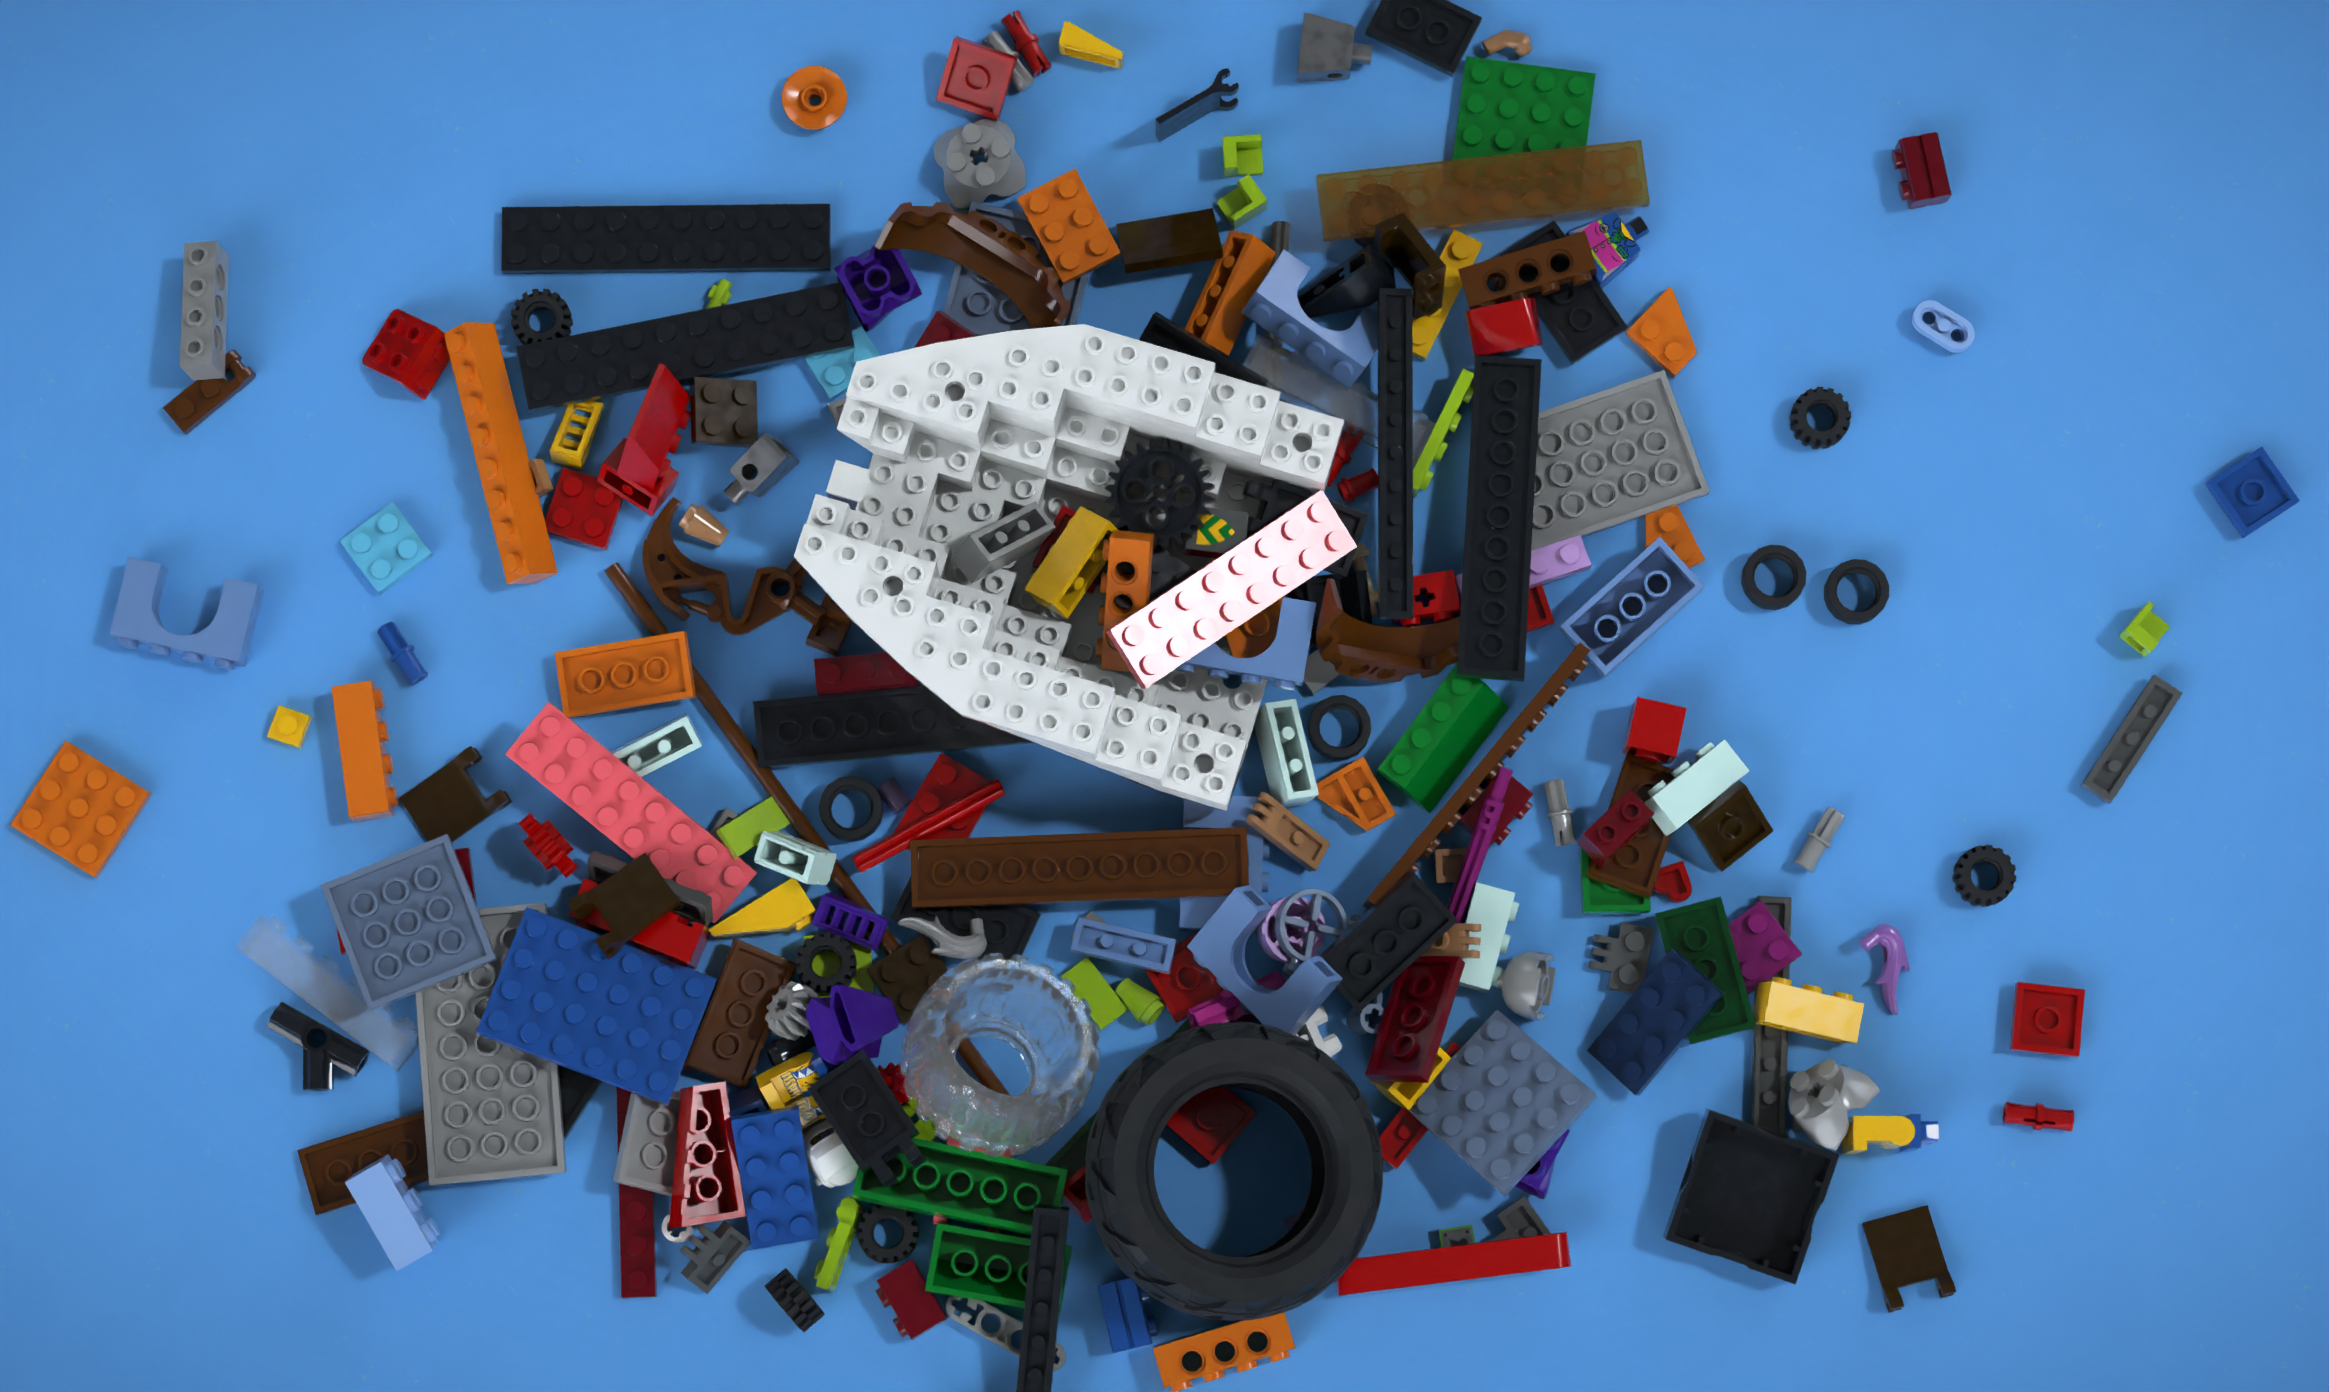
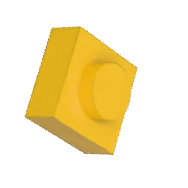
M278 705L267 737L301 749L312 717Z

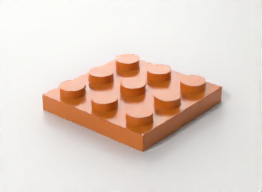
M65 740L10 825L97 879L152 794Z

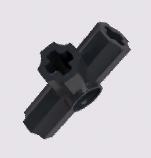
M281 1002L274 1010L267 1025L269 1029L303 1047V1090L305 1091L334 1090V1065L356 1077L365 1066L371 1052L284 1002ZM323 1030L326 1034V1042L322 1047L314 1048L311 1038L315 1032Z

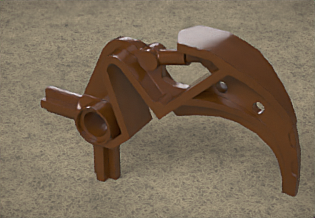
M673 497L655 520L643 546L644 571L650 587L660 604L679 620L686 621L691 614L678 604L686 605L688 609L706 615L711 622H720L726 632L737 636L747 634L790 610L796 612L815 627L824 620L827 610L803 594L804 588L801 581L808 572L795 558L786 570L778 566L757 569L742 617L739 619L733 618L730 587L726 573L691 561L674 544L670 527L674 514L681 502ZM663 555L665 556V560L659 561L658 557ZM676 576L682 577L680 580H674ZM780 585H787L790 587V590L784 596H776L773 594L775 588ZM709 590L716 599L711 605H707L694 599L688 600L683 598L681 594Z

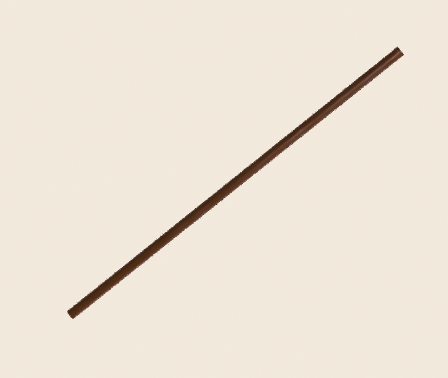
M616 562L605 570L606 575L650 635L656 636L670 633L620 564ZM691 662L696 697L768 795L773 797L798 836L804 841L830 851L771 769L759 768L757 750ZM836 859L830 879L844 898L875 912ZM870 921L867 928L870 933H872L875 925L872 921ZM887 928L880 947L888 956L901 946ZM940 1003L928 1012L1016 1132L1030 1123L1029 1119L945 1005Z

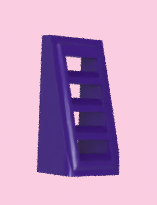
M830 892L822 896L812 920V925L877 951L890 919L836 893ZM833 907H836L831 920L829 919ZM847 911L849 912V915L847 917L845 925L843 926L840 924V922L842 920L844 912ZM859 916L862 917V920L856 932L853 931V927ZM870 921H872L875 925L870 938L865 936Z

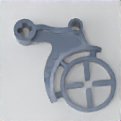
M1306 889L1288 896L1280 905L1275 918L1277 941L1282 950L1292 958L1289 964L1284 965L1282 972L1291 977L1298 969L1299 962L1303 963L1305 959L1311 958L1315 932L1335 936L1337 940L1361 918L1360 915H1352L1350 921H1347L1346 913L1340 902L1333 895L1323 890ZM1304 895H1312L1308 921L1318 920L1323 899L1334 910L1338 921V929L1325 925H1315L1314 931L1305 932L1302 951L1299 954L1290 945L1286 937L1284 924L1306 928L1309 926V922L1286 916L1295 900ZM1382 992L1360 1012L1354 1007L1348 1011L1346 1023L1352 1033L1356 1035L1378 1033L1385 1012L1382 1007ZM1365 1017L1369 1018V1022L1365 1021Z

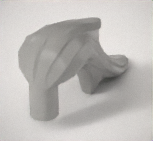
M937 916L933 921L909 917L898 922V925L917 930L932 939L937 945L931 951L933 954L965 960L975 959L982 955L987 946L983 920L980 918L969 921L970 936H957L947 931L941 925Z

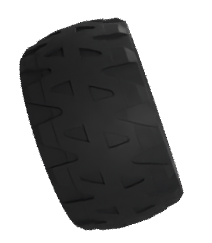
M1251 1022L1213 1023L1191 1028L1163 1040L1140 1055L1118 1076L1106 1093L1091 1126L1085 1153V1190L1090 1214L1103 1245L1117 1266L1143 1291L1158 1301L1185 1313L1208 1319L1234 1321L1265 1318L1292 1310L1321 1294L1333 1282L1337 1281L1357 1258L1375 1223L1381 1201L1383 1157L1380 1138L1370 1109L1355 1083L1330 1056L1309 1041L1272 1026ZM1220 1087L1241 1088L1256 1092L1272 1100L1283 1108L1297 1124L1305 1139L1310 1155L1311 1186L1306 1205L1299 1219L1291 1230L1275 1244L1265 1250L1245 1257L1216 1254L1199 1247L1187 1239L1169 1220L1160 1203L1155 1186L1154 1160L1162 1131L1172 1115L1186 1101L1208 1089Z

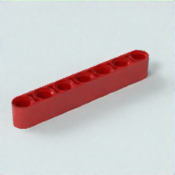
M1567 1232L1356 1258L1345 1273L1336 1281L1338 1295L1570 1267L1571 1259Z

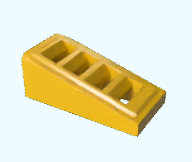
M1064 21L1059 39L1060 54L1117 69L1122 68L1124 63L1122 51L1078 26Z
M591 400L567 406L549 450L552 462L578 470L583 469L604 407L603 403ZM575 410L590 413L591 417L588 418L574 413ZM571 423L586 426V429L571 426ZM567 435L579 438L581 442L567 439Z

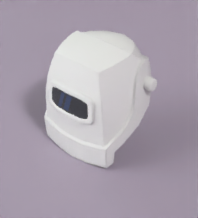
M827 1118L819 1119L802 1129L808 1169L817 1177L814 1179L816 1185L824 1184L829 1188H833L834 1186L850 1184L856 1178L858 1165Z

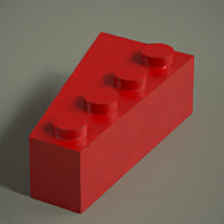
M584 878L577 895L586 893L599 884ZM571 908L569 916L576 920L574 925L592 932L595 928L607 933L613 932L597 908L583 920H580ZM669 912L634 936L629 942L638 945L637 949L655 956L658 953L668 957V960L696 969L711 933L705 925L695 921L692 924L680 915Z
M723 1081L680 1089L669 1229L745 1217L726 1083Z

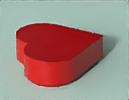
M1680 861L1660 868L1653 892L1660 895L1666 894L1668 899L1675 903L1686 901L1691 895L1692 885L1684 862Z

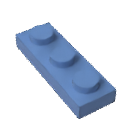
M1078 917L1070 950L1077 954L1170 974L1177 940Z

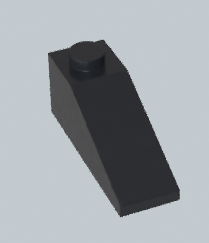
M1368 245L1297 294L1299 304L1309 318L1371 306L1378 301L1379 288H1396L1394 269Z

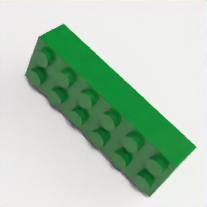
M913 1138V1142L927 1160L926 1162L915 1168L909 1163L903 1152L887 1162L898 1179L889 1188L880 1182L872 1168L863 1173L858 1167L852 1193L855 1200L1031 1236L1035 1204L1062 1206L1068 1170Z

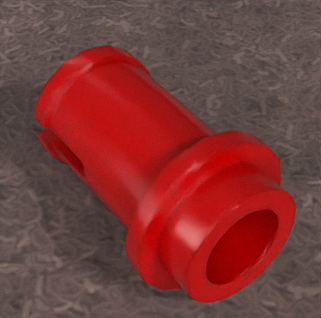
M1371 468L1369 471L1348 480L1344 477L1341 479L1342 482L1337 484L1342 500L1344 502L1349 500L1354 502L1355 497L1378 488V475L1375 469Z

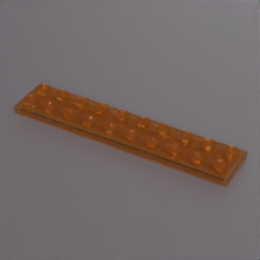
M1641 140L1318 174L1315 178L1324 242L1375 236L1376 224L1403 212L1418 231L1640 208L1648 207L1650 204Z

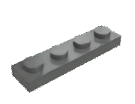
M2153 675L2081 786L2110 804L2181 697L2182 692L2158 676Z
M594 850L587 859L589 880L601 884L628 864L614 856L605 855ZM664 878L681 902L679 906L670 912L680 915L689 920V922L693 923L695 921L707 927L713 920L712 897L702 891L690 889L671 879Z

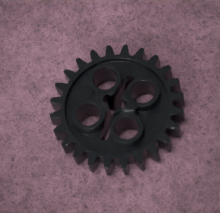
M1151 439L1149 449L1147 450L1140 443H1137L1138 454L1136 455L1126 450L1125 455L1128 461L1126 463L1118 460L1115 461L1116 465L1121 469L1120 472H1109L1108 474L1115 480V485L1105 486L1107 491L1114 493V497L1105 500V503L1116 507V509L1109 513V516L1111 518H1121L1115 527L1118 530L1129 527L1128 531L1154 534L1153 549L1157 548L1159 540L1163 541L1167 549H1170L1171 539L1174 538L1180 545H1183L1182 535L1185 533L1195 538L1192 527L1194 525L1201 528L1205 527L1204 523L1200 520L1201 515H1212L1205 508V504L1215 502L1213 497L1206 495V492L1214 489L1215 485L1205 483L1204 481L1211 475V472L1209 470H1199L1203 466L1204 460L1200 458L1192 462L1195 451L1189 449L1182 454L1183 444L1180 442L1172 450L1167 439L1163 440L1161 448H1158L1156 442ZM1161 462H1168L1171 465V473L1165 479H1158L1155 476V468ZM1180 474L1184 475V479L1181 482L1176 483L1164 492L1166 497L1164 501L1155 499L1142 513H1136L1140 506L1155 498V488L1160 487L1164 490ZM1135 483H1142L1145 487L1144 495L1139 500H1131L1128 494L1129 488ZM1182 488H1188L1192 492L1191 501L1186 505H1178L1175 499L1176 493ZM1156 509L1164 510L1166 516L1164 523L1157 527L1151 526L1149 516L1152 511Z

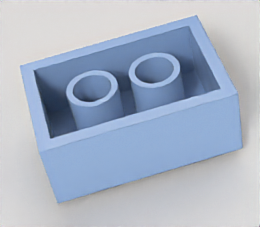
M389 1154L354 1173L345 1184L395 1270L398 1271L433 1251L439 1243L437 1236L440 1235V1231L431 1217L426 1219L419 1208L423 1206V1202L414 1188L408 1189L403 1180L406 1173L397 1158L392 1160Z

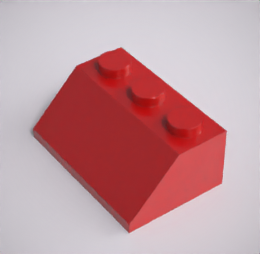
M659 363L628 435L616 472L617 476L654 489L658 477L665 479L671 464V460L666 459L668 453L675 455L682 437L677 435L678 429L685 430L691 416V411L686 410L690 396L663 364Z

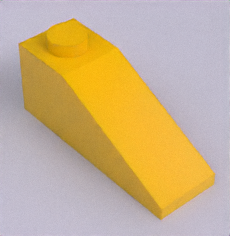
M791 878L708 930L715 939L789 932L794 928L799 932L812 924L816 909L798 880Z

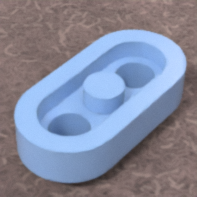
M1927 300L1920 303L1912 314L1914 328L1950 352H1963L1974 341L1975 331L1972 324L1936 301ZM1923 316H1932L1934 322L1926 324L1923 321ZM1958 332L1962 340L1954 341L1951 338V333Z

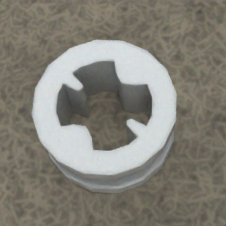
M670 1214L664 1218L662 1232L669 1241L682 1243L691 1237L694 1230L693 1225L687 1226L686 1232H680L679 1237H673L674 1231H669L668 1228Z

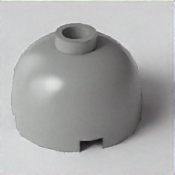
M1524 952L1515 956L1508 963L1506 970H1501V974L1497 979V988L1502 990L1503 1001L1515 1014L1539 1021L1544 1018L1545 1013H1540L1542 1005L1549 1006L1555 980V968L1549 967L1548 962L1554 960L1551 954Z

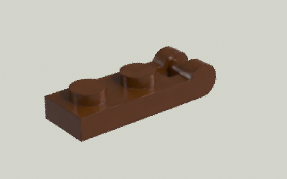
M236 350L227 352L225 358V374L230 370L235 374V378L228 383L225 378L196 380L163 407L186 435L256 377V373L249 366L245 367L241 362L242 357Z

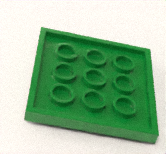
M1466 56L1449 185L1579 202L1596 73Z

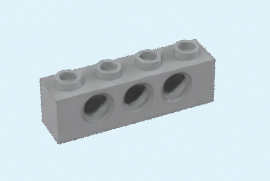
M217 241L184 243L180 367L192 380L225 378L229 255Z

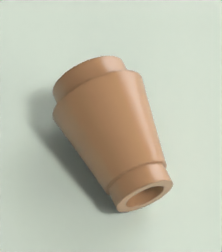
M693 503L678 525L685 529L683 533L715 544L718 547L721 546L730 531L702 505L698 507Z

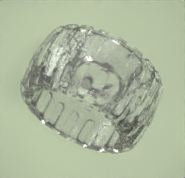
M1002 953L986 954L980 962L976 957H972L960 962L955 969H948L921 997L912 1012L904 1035L903 1050L900 1057V1072L906 1076L903 1087L908 1100L916 1099V1114L923 1123L930 1120L936 1126L934 1133L939 1138L946 1141L949 1136L959 1141L960 1145L958 1148L966 1152L972 1153L975 1148L984 1149L985 1156L1000 1157L1006 1150H1009L1010 1154L1014 1156L1027 1153L1033 1146L1037 1148L1045 1145L1079 1113L1088 1097L1099 1065L1100 1048L1097 1047L1100 1038L1096 1022H1089L1088 1020L1092 1011L1085 998L1080 1000L1076 998L1073 994L1076 987L1070 980L1065 978L1061 981L1052 975L1054 968L1043 962L1039 967L1029 964V957L1014 954L1010 960L1003 959ZM977 1036L994 1037L1008 1043L1021 1055L1027 1067L1028 1084L1026 1089L1019 1096H1011L998 1093L981 1085L969 1076L957 1062L955 1054L958 1047L964 1041Z

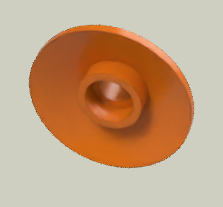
M807 66L797 70L787 79L782 90V105L788 118L799 127L809 130L824 129L834 124L842 116L847 104V92L843 81L835 72L822 66ZM812 97H819L821 99L819 105L812 106L809 103Z

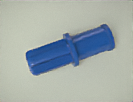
M391 621L382 625L377 633L392 655L390 660L397 663L408 680L409 685L413 686L421 682L428 676V673L413 653L414 646L408 645L394 622Z

